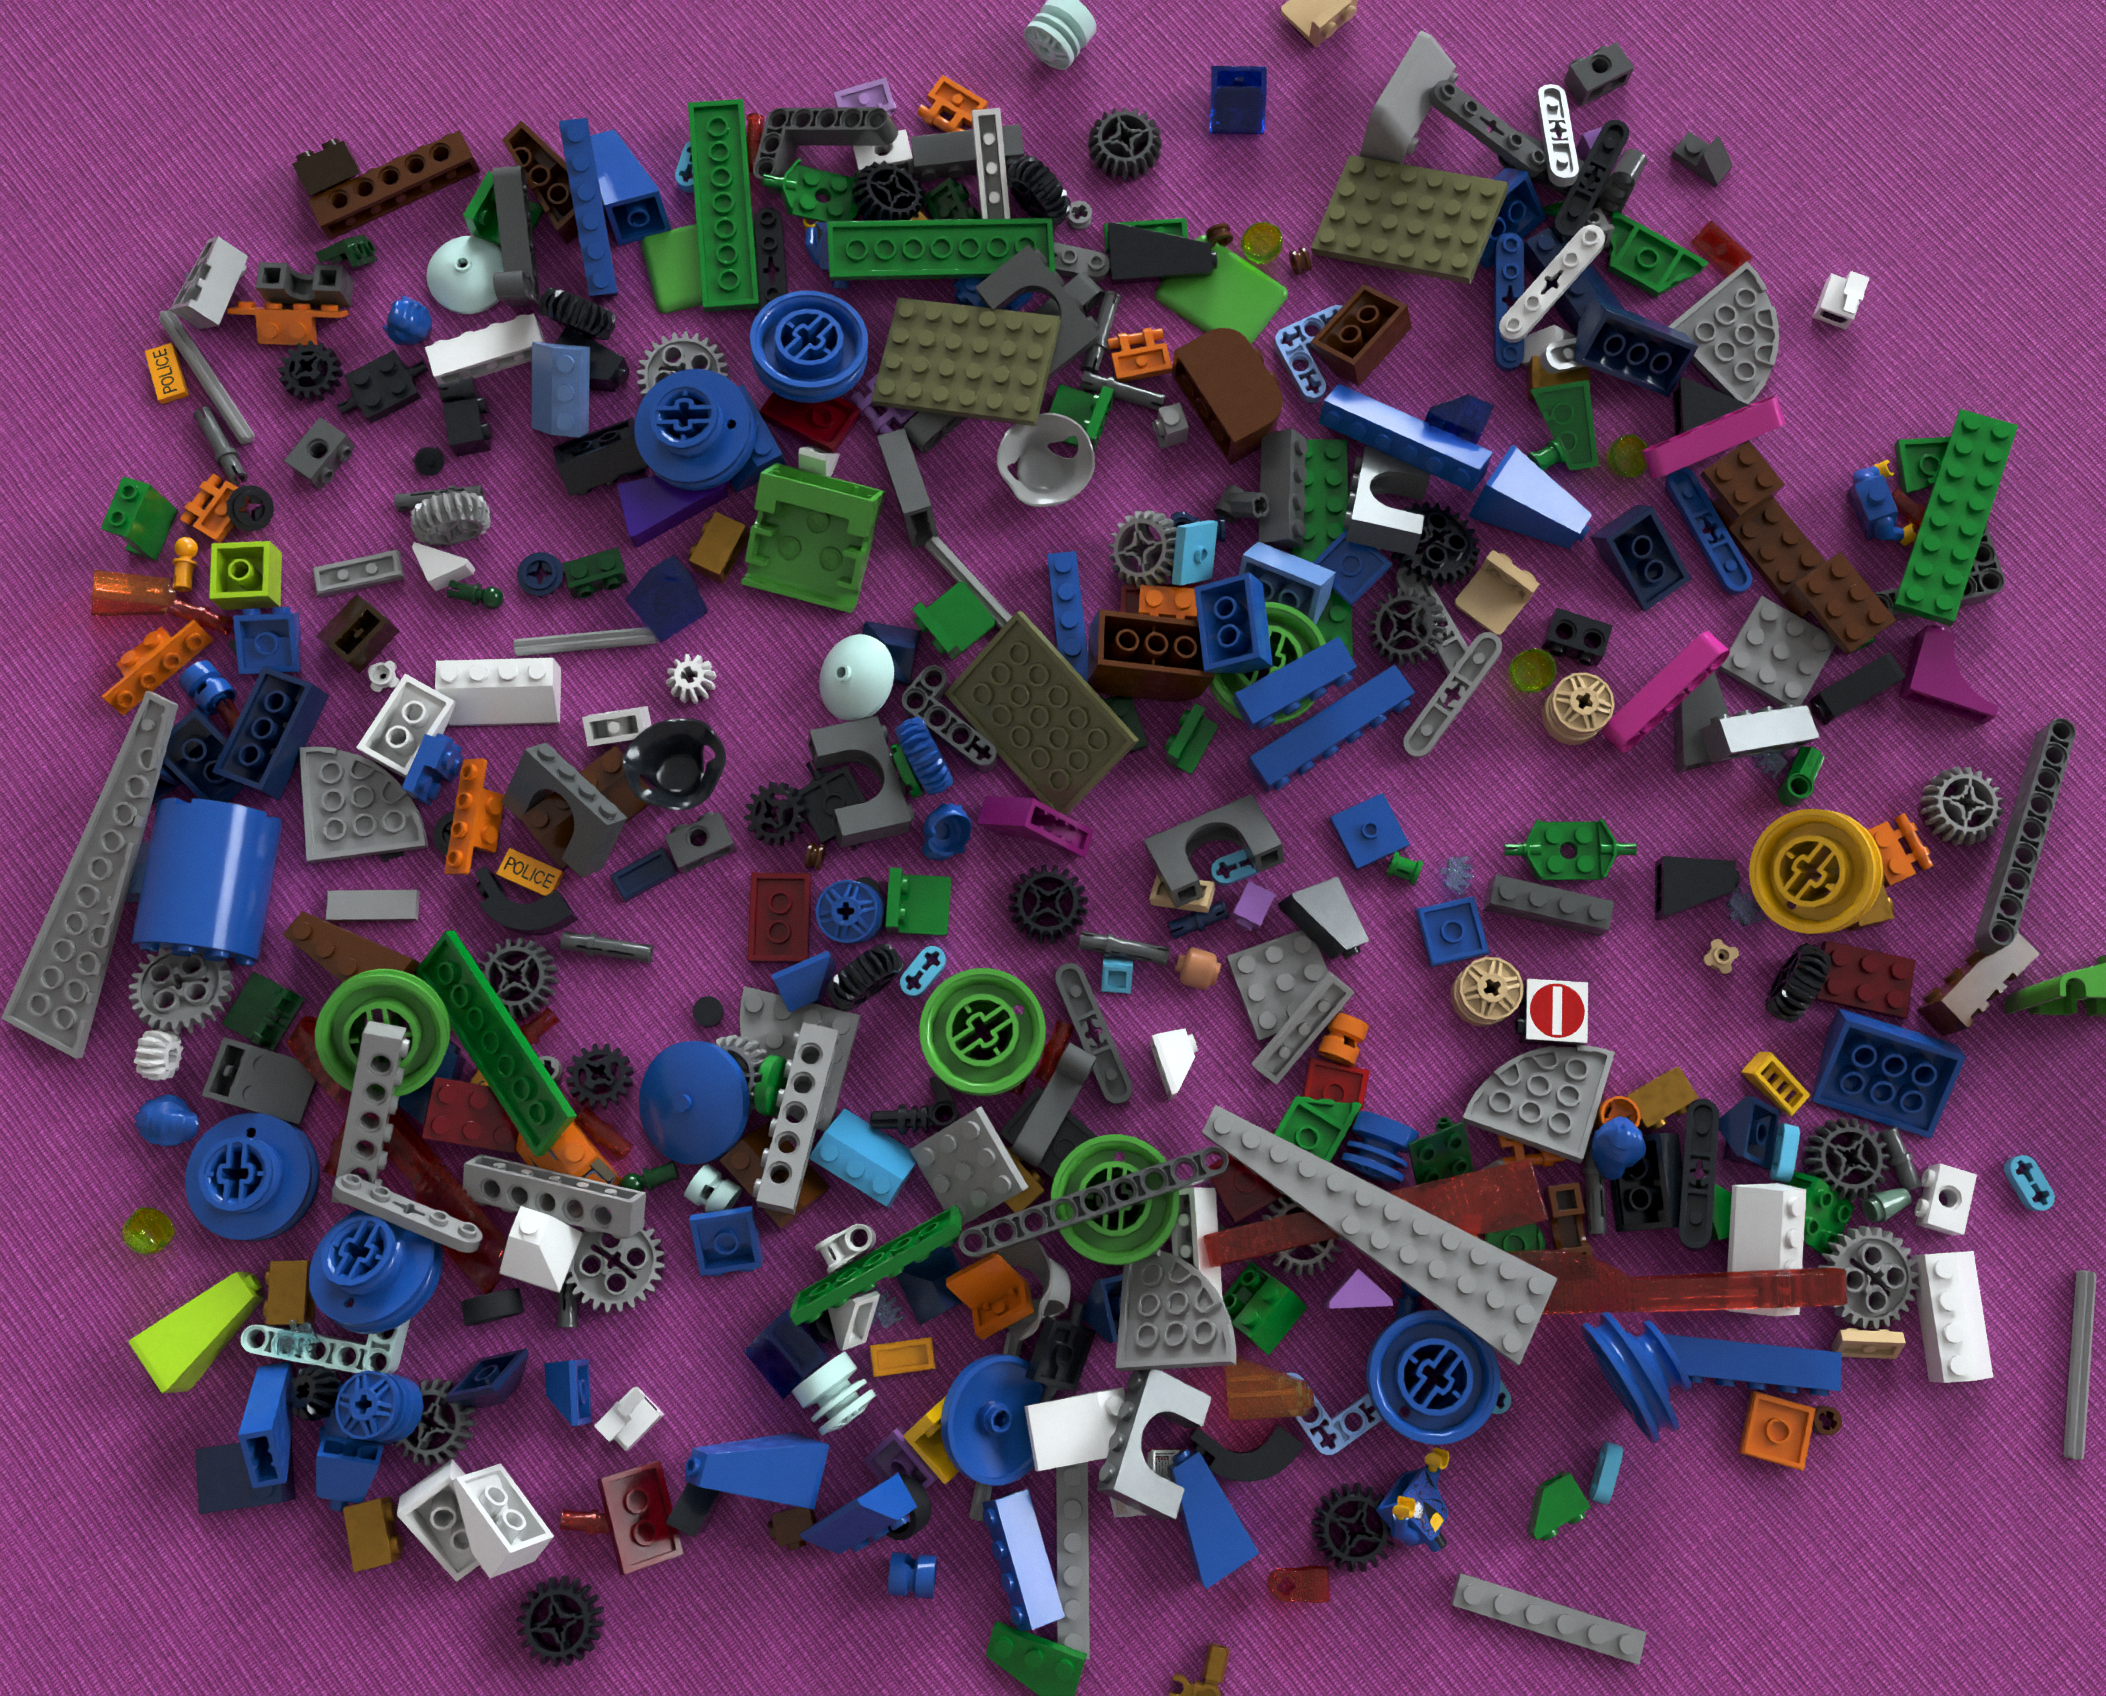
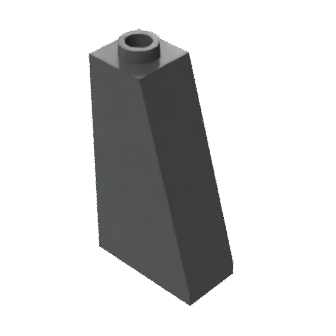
M903 428L879 435L877 438L911 547L916 548L925 545L931 537L939 536L932 506L906 431Z
M1713 672L1673 710L1675 769L1677 773L1724 762L1711 763L1700 729L1711 724L1710 719L1715 716L1728 714L1730 717L1716 674Z

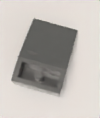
M223 1037L201 1096L301 1125L322 1067Z

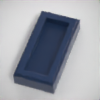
M661 847L610 876L622 899L628 902L678 873L666 850Z

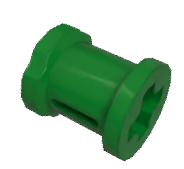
M1555 440L1547 442L1546 447L1536 453L1532 451L1527 454V457L1544 472L1545 469L1554 464L1565 462L1563 449Z
M1395 851L1390 860L1386 876L1391 877L1393 875L1409 881V884L1414 886L1422 869L1423 861L1418 860L1415 862L1400 856L1399 852Z

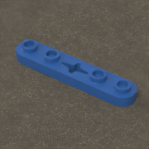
M1511 232L1501 235L1494 246L1493 358L1496 366L1506 372L1518 368L1524 357V338L1519 342L1509 343L1500 336L1499 332L1500 321L1508 311L1507 303L1502 302L1507 297L1508 289H1511V301L1516 302L1524 293V244L1520 236Z
M1687 467L1669 473L1665 479L1666 489L1720 585L1731 595L1744 593L1752 584L1753 577L1751 571L1695 473ZM1705 525L1708 528H1714L1715 531L1712 533V536L1709 533L1704 534L1702 532Z

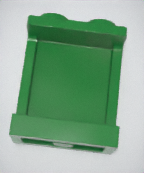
M123 477L101 525V529L117 535L128 544L125 550L130 554L157 561L178 510L150 484Z

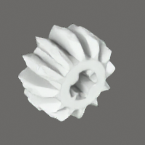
M685 654V662L682 663L675 659L674 663L677 668H668L667 673L671 677L666 680L667 686L672 688L670 692L673 697L680 696L682 703H686L691 697L694 704L698 703V696L700 695L708 699L709 695L706 689L715 690L716 686L712 680L717 677L715 671H711V663L709 661L703 662L700 655H697L692 661L689 654ZM691 675H695V677H693L694 682L688 683L687 680L690 681L688 677Z
M161 1029L145 1031L143 1037L138 1039V1048L134 1050L136 1052V1058L134 1059V1063L137 1064L136 1072L141 1074L142 1078H148V1080L159 1081L172 1078L175 1071L179 1070L180 1060L183 1059L181 1057L183 1046H180L181 1037L176 1036L173 1031H168L167 1033L162 1032Z

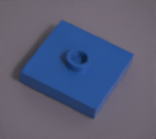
M1346 529L1312 563L1336 572L1332 589L1352 607L1393 564L1375 547L1346 541L1348 530Z
M1384 793L1329 818L1355 871L1410 845Z
M1474 896L1415 910L1430 968L1490 954Z

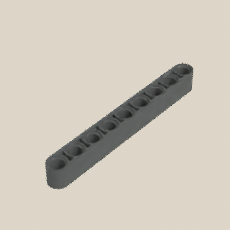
M1085 272L1079 273L1063 287L1068 295L1073 293L1079 299L1083 306L1080 310L1084 315L1100 302L1104 291ZM1052 298L1034 312L1037 314L1059 316L1061 319L1060 309ZM919 411L903 428L906 431L908 440L921 453H925L967 417Z
M2056 718L2035 736L1974 937L1976 947L1984 954H1995L2013 943L2016 938L2076 736L2074 725L2065 718Z
M1207 1147L971 1227L960 1235L959 1247L969 1258H981L1217 1178L1227 1169L1228 1155L1221 1147ZM1210 1154H1216L1221 1157L1223 1165L1218 1170H1211L1206 1166L1205 1158ZM1180 1164L1189 1165L1193 1170V1176L1188 1180H1180L1175 1174L1176 1167ZM1151 1174H1157L1162 1178L1163 1186L1155 1191L1150 1190L1145 1185V1179ZM1127 1184L1133 1189V1196L1129 1200L1122 1201L1116 1197L1115 1190L1119 1185ZM1092 1194L1099 1195L1103 1199V1206L1097 1211H1091L1085 1205L1087 1197ZM1066 1204L1072 1207L1073 1216L1068 1221H1060L1056 1218L1055 1212L1060 1205ZM1036 1214L1042 1217L1043 1225L1040 1230L1032 1232L1026 1228L1025 1223L1029 1216ZM1001 1225H1009L1013 1229L1012 1237L1006 1242H1001L996 1238V1230ZM971 1235H979L982 1238V1247L976 1252H970L966 1248V1240Z

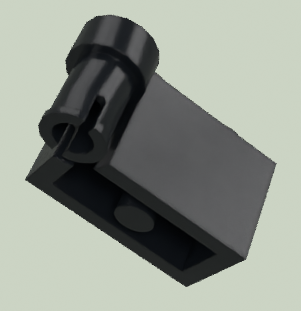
M473 376L460 378V381L439 384L438 389L441 390L439 395L442 402L445 403L443 404L449 446L455 455L459 457L490 451L489 440L493 439V434L489 422L486 423L485 414L489 413L486 398L479 395Z

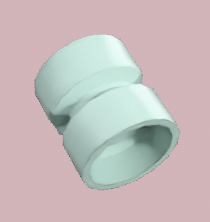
M706 1164L694 1176L684 1193V1197L697 1206L704 1204L705 1212L732 1209L740 1197L743 1188L730 1179L722 1180V1173ZM713 1187L714 1191L710 1193L709 1190Z

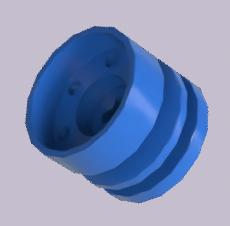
M852 880L837 881L826 887L817 900L815 909L817 924L822 932L834 941L848 944L869 942L880 934L886 923V902L880 892L869 884ZM848 907L853 908L855 911L849 917L843 915V909H848Z
M1359 1111L1351 1131L1363 1138L1362 1143L1348 1141L1346 1144L1348 1149L1358 1155L1343 1153L1340 1161L1368 1178L1380 1182L1387 1181L1402 1184L1405 1176L1393 1169V1167L1406 1170L1409 1164L1398 1157L1397 1154L1398 1152L1410 1154L1408 1143L1417 1140L1419 1133L1413 1128L1393 1119L1367 1111Z
M370 1370L356 1373L348 1379L339 1391L335 1404L336 1421L341 1430L351 1438L387 1443L397 1442L414 1432L419 1424L424 1408L423 1397L417 1384L406 1376Z

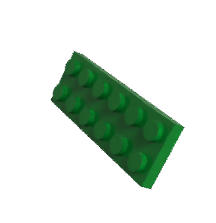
M957 1205L950 1207L795 1293L789 1315L795 1326L804 1321L806 1324L814 1322L822 1315L824 1310L830 1307L836 1309L848 1302L851 1295L859 1291L861 1294L870 1291L880 1279L886 1276L888 1278L897 1276L904 1270V1266L913 1261L915 1263L924 1261L932 1254L931 1251L940 1246L947 1248L958 1241L962 1228V1214Z

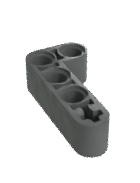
M937 665L926 667L902 696V705L906 716L910 719L917 716L922 718L931 735L975 770L981 773L992 771L997 765L995 746L939 702L948 689L946 673ZM933 677H938L942 680L936 687L927 685V681ZM914 699L923 701V705L920 708L912 709L908 706L910 701ZM942 716L946 719V722L938 727L931 724L932 719ZM958 734H965L969 737L968 741L964 744H957L953 739ZM978 752L982 755H985L988 752L989 759L987 760L986 758H983L980 761Z
M1069 1043L1010 1153L1035 1167L1039 1166L1093 1069L1097 1057Z

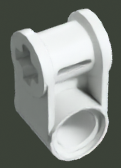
M855 1224L840 1233L828 1237L814 1247L816 1251L821 1252L828 1265L827 1272L831 1274L872 1249L876 1243V1234L868 1225ZM860 1229L865 1230L868 1235V1241L862 1247L856 1246L853 1241L855 1232Z

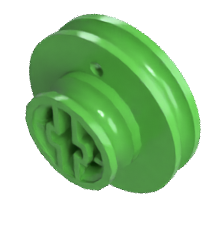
M1265 602L1271 654L1275 656L1273 667L1270 668L1269 674L1326 644L1318 627L1305 614L1288 605ZM1259 670L1246 673V676L1244 673H1214V679L1209 684V688L1217 702L1228 713L1242 721L1244 720L1232 699L1236 692L1256 682ZM1309 698L1301 702L1300 709L1288 716H1285L1284 712L1274 717L1275 722L1271 725L1286 723L1299 717L1315 701L1311 702Z
M976 968L951 976L934 990L922 1011L919 1036L923 1054L932 1071L942 1082L964 1094L993 1096L1012 1090L1031 1075L1043 1054L1046 1028L1043 1011L1037 998L1022 981L1004 971ZM1017 1005H1021L1024 1008L1023 1013L1020 1015L1015 1014L1013 1011ZM998 1022H1002L990 1031L992 1039L990 1042L984 1043L982 1038H979L966 1048L964 1047V1045L977 1037L976 1027L982 1025L985 1030H988ZM966 1024L967 1029H965L964 1031H962L963 1028H964V1025ZM1006 1035L1004 1047L999 1051L998 1049L1001 1046L1000 1039ZM980 1052H982L985 1056L994 1053V1056L990 1058L975 1057Z
M394 969L365 971L349 978L338 986L321 1009L315 1027V1046L318 1057L324 1069L334 1081L352 1092L362 1035L367 1025L365 1023L367 1017V1021L381 1023L384 1020V1024L407 1028L405 1037H408L407 1039L410 1040L407 1057L401 1058L399 1067L405 1068L401 1087L395 1086L394 1096L400 1097L409 1094L428 1082L443 1061L449 1046L451 1031L446 1007L434 989L420 978ZM376 1056L377 1060L382 1063L390 1062L385 1056ZM378 1084L371 1085V1087L376 1091L384 1090V1088Z
M1110 1134L1092 1138L1076 1147L1061 1163L1052 1184L1051 1200L1137 1172L1167 1160L1154 1147L1135 1137ZM1122 1152L1125 1155V1159L1122 1162L1116 1161L1114 1158L1116 1153ZM1151 1174L1145 1179V1185L1150 1190L1155 1191L1163 1186V1180L1159 1175ZM1127 1184L1121 1185V1195L1124 1199H1130L1133 1196V1192L1128 1189ZM1179 1190L1137 1204L1139 1207L1137 1214L1127 1223H1125L1126 1214H1132L1135 1205L1119 1210L1118 1225L1110 1224L1111 1214L1103 1216V1220L1096 1218L1059 1232L1074 1250L1094 1262L1106 1265L1136 1263L1156 1252L1172 1233L1179 1213ZM1095 1194L1088 1196L1085 1201L1086 1207L1091 1211H1095L1094 1203L1097 1200V1206L1101 1209L1103 1206L1102 1197L1097 1195L1095 1198ZM1066 1204L1060 1205L1055 1212L1056 1218L1060 1221L1071 1219L1073 1216L1072 1207Z

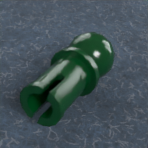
M455 580L449 581L448 587L459 590L447 589V597L450 599L468 601L473 606H477L481 601L488 609H496L504 601L502 591L499 588L487 587L482 590L480 583L471 585Z
M674 1161L649 1170L643 1168V1175L641 1176L636 1173H628L621 1179L620 1187L641 1192L644 1190V1187H648L649 1191H654L656 1186L679 1179L677 1166Z

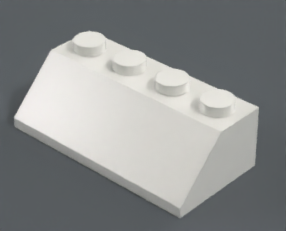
M554 658L436 661L435 690L456 702L446 727L560 724L561 667Z
M1779 1183L1732 1185L1725 1310L1776 1317L1799 1315L1806 1189Z
M1974 1251L1910 1255V1259L1917 1261L1912 1266V1271L1919 1273V1276L1913 1279L1914 1284L1919 1286V1289H1915L1929 1382L1949 1383L1993 1378Z

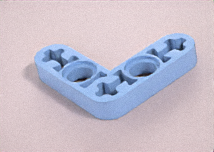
M1334 305L1282 328L1276 334L1274 342L1275 351L1300 397L1307 403L1314 404L1322 400L1326 391V383L1308 351V348L1312 347L1310 342L1314 337L1308 336L1304 329L1309 325H1314L1321 331L1343 307L1341 305ZM1283 338H1286L1287 341L1293 340L1292 345L1289 347L1287 343L1282 344ZM1295 360H1303L1307 363L1308 368L1305 371H1297L1293 368L1292 363ZM1309 382L1313 388L1318 387L1316 394L1312 390L1307 391Z
M1287 1372L1278 1378L1276 1386L1279 1396L1314 1447L1325 1455H1333L1382 1421V1418L1374 1409L1369 1413L1373 1419L1368 1422L1366 1414L1358 1408L1362 1403L1365 1409L1373 1405L1368 1392L1333 1418H1330L1300 1375ZM1287 1378L1291 1381H1298L1299 1385L1296 1386V1390L1300 1396H1303L1305 1392L1309 1396V1398L1301 1400L1295 1408L1291 1404V1402L1297 1401L1295 1396L1291 1392L1285 1394L1283 1391L1286 1387L1284 1381ZM1307 1404L1314 1405L1318 1410L1317 1419L1311 1423L1305 1422L1301 1417V1409ZM1352 1412L1357 1413L1362 1419L1361 1427L1356 1431L1348 1430L1344 1424L1345 1417ZM1324 1419L1327 1422V1425L1322 1426L1324 1431L1329 1435L1335 1434V1438L1332 1440L1334 1446L1331 1449L1326 1445L1321 1447L1320 1442H1322L1323 1437L1319 1431L1316 1430L1313 1435L1310 1432L1311 1428L1319 1426Z

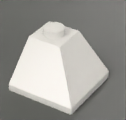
M1185 1028L1152 1035L1149 1043L1168 1100L1175 1099L1195 1058L1194 1052L1198 1051L1193 1034L1187 1035Z
M520 1206L508 1236L499 1274L560 1293L583 1233L550 1215Z

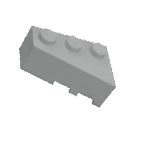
M219 236L208 239L173 302L170 311L198 329L218 326L238 280L246 271L247 266L245 263L248 256Z

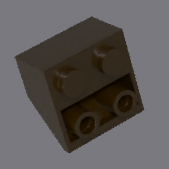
M334 138L321 145L323 150L317 153L308 150L295 156L297 162L292 165L309 196L312 197L345 180L362 174L347 142H340L339 139Z
M356 594L316 637L360 674L400 631L371 604Z

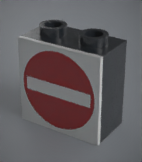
M1526 979L1523 981V998L1519 1004L1520 1017H1516L1515 1034L1519 1035V1043L1570 1047L1587 1043L1588 982Z

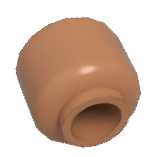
M1191 947L1185 955L1179 954L1175 971L1180 973L1179 980L1183 985L1206 990L1210 985L1215 986L1221 963L1217 962V956L1214 953Z

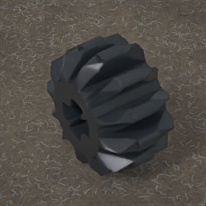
M320 1365L299 1369L298 1377L291 1379L292 1389L287 1391L291 1395L287 1405L292 1407V1414L307 1421H316L324 1417H330L331 1409L335 1408L339 1393L338 1388L342 1381L337 1379V1372Z

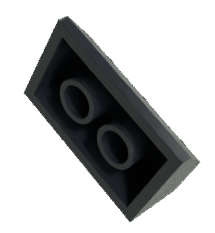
M633 417L588 433L580 438L577 437L553 446L556 466L570 496L575 494L578 496L585 495L596 486L602 484L605 486L612 485L623 476L629 474L631 476L639 475L649 467L640 455L636 445Z
M1657 1133L1642 1135L1646 1145L1645 1155L1632 1167H1626L1621 1178L1610 1180L1617 1232L1679 1228L1683 1177L1679 1134Z

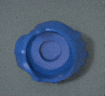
M404 295L401 297V300H396L392 303L386 320L387 325L382 327L388 337L397 345H416L421 343L430 335V331L433 329L428 309L416 300Z
M942 803L926 817L923 830L925 843L921 851L930 860L944 861L955 854L965 851V846L971 839L972 824L962 805Z
M162 1095L146 1100V1103L139 1107V1112L134 1116L136 1120L134 1125L138 1129L139 1135L149 1143L163 1147L177 1146L184 1141L189 1142L193 1140L199 1130L198 1116L190 1110L185 1100L174 1095Z
M1620 1116L1613 1118L1594 1132L1591 1157L1595 1160L1594 1163L1604 1178L1617 1180L1624 1174L1626 1167H1632L1645 1155L1646 1145L1642 1133L1628 1118Z

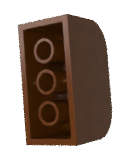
M1230 328L1213 329L1174 351L1172 376L1229 465L1261 449V439L1268 433L1276 432L1283 398L1278 387V379L1272 371L1268 372L1260 351L1257 348L1253 349L1243 334Z
M1099 609L1089 627L1087 683L1096 692L1116 696L1179 702L1201 696L1214 679V673H1206L1204 671L1198 621Z

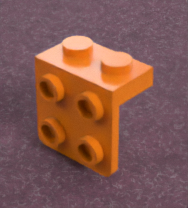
M997 1253L984 1257L946 1279L947 1288L971 1309L975 1334L981 1340L1034 1313L1029 1283Z

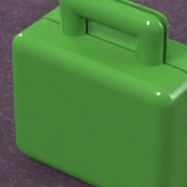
M697 223L643 238L641 249L658 311L668 314L702 305Z
M1201 235L1196 240L1209 243L1210 239L1206 235ZM1216 242L1217 244L1214 247H1211L1212 252L1216 251L1217 269H1213L1211 276L1163 280L1156 289L1155 298L1160 303L1204 333L1217 328H1230L1243 334L1250 344L1255 341L1288 298V291L1283 285L1226 247L1220 246L1218 242Z

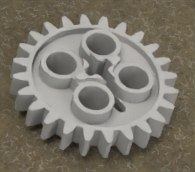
M684 331L682 338L679 339L677 334L673 332L672 340L670 341L665 336H662V345L652 342L654 351H644L648 360H639L642 370L636 372L639 379H641L637 384L639 389L642 390L640 393L643 398L655 384L665 377L679 371L696 369L700 365H707L705 370L717 372L729 379L726 373L729 371L727 363H724L726 361L724 354L719 353L718 345L714 344L711 346L708 337L701 341L698 333H695L693 338L689 339L687 331ZM680 357L679 361L675 363L669 362L672 358Z
M159 948V956L147 955L150 960L148 965L144 963L138 964L142 973L132 974V977L137 982L129 985V989L133 993L129 996V999L134 1005L132 1007L134 1012L139 1015L144 1024L148 1023L152 1030H156L160 1026L161 1031L167 1033L172 1027L176 1035L181 1033L182 1027H186L189 1033H193V1025L195 1024L204 1029V1020L206 1018L215 1022L216 1018L213 1013L215 1010L219 1012L225 1011L221 1002H230L231 998L226 992L234 990L230 982L234 977L229 970L230 967L226 960L222 962L203 959L204 954L199 952L191 954V957L176 956L171 954L172 949L166 952L163 948ZM200 968L197 972L189 974L193 969ZM168 976L166 980L159 982L162 977ZM205 993L202 998L194 1000L197 995ZM173 1002L171 1006L163 1008L166 1003Z
M642 1228L630 1238L620 1239L619 1244L613 1248L605 1247L602 1244L603 1236L608 1233L584 1230L567 1273L572 1274V1277L565 1281L566 1285L576 1284L577 1287L573 1290L572 1295L577 1296L583 1293L582 1305H585L590 1300L594 1301L593 1311H596L600 1304L605 1305L606 1314L609 1313L612 1305H616L619 1313H622L623 1304L625 1303L631 1309H634L635 1298L644 1303L646 1298L643 1292L645 1290L651 1293L655 1292L651 1281H661L662 1277L656 1274L655 1270H662L665 1265L656 1262V1259L664 1256V1251H655V1248L661 1244V1239H650L655 1232L654 1228L644 1231ZM591 1246H597L612 1259L616 1255L619 1256V1264L636 1274L637 1278L631 1279L617 1266L609 1269L608 1260L591 1250ZM632 1251H639L644 1255L645 1260L639 1266L630 1265L627 1261L628 1254ZM590 1258L597 1259L601 1265L600 1269L593 1274L585 1272L582 1268L583 1263ZM614 1276H619L625 1280L626 1286L622 1291L614 1292L608 1288V1281Z
M1859 1226L1858 1230L1848 1228V1236L1843 1234L1837 1235L1840 1244L1828 1243L1833 1252L1831 1254H1822L1828 1263L1818 1267L1826 1272V1276L1818 1279L1819 1282L1827 1284V1287L1821 1291V1294L1831 1296L1826 1305L1836 1308L1834 1315L1843 1317L1846 1323L1856 1324L1857 1327L1861 1328L1868 1326L1869 1328L1878 1329L1879 1324L1888 1327L1890 1326V1319L1901 1320L1898 1310L1909 1312V1308L1905 1304L1906 1300L1915 1301V1298L1910 1294V1289H1919L1918 1285L1912 1283V1278L1919 1276V1273L1911 1271L1910 1267L1916 1264L1917 1261L1906 1258L1911 1249L1901 1247L1903 1240L1893 1237V1232L1882 1231V1228L1872 1226L1871 1228ZM1868 1249V1251H1869V1257H1868V1259L1865 1261V1257H1864V1256H1865L1866 1250ZM1890 1270V1271H1891V1278H1890V1280L1888 1281V1280H1887V1273H1888V1271ZM1848 1273H1850L1851 1278L1849 1284L1847 1285L1846 1277ZM1870 1294H1872V1296H1873V1301H1872V1303L1869 1305V1302H1868L1869 1296H1870Z

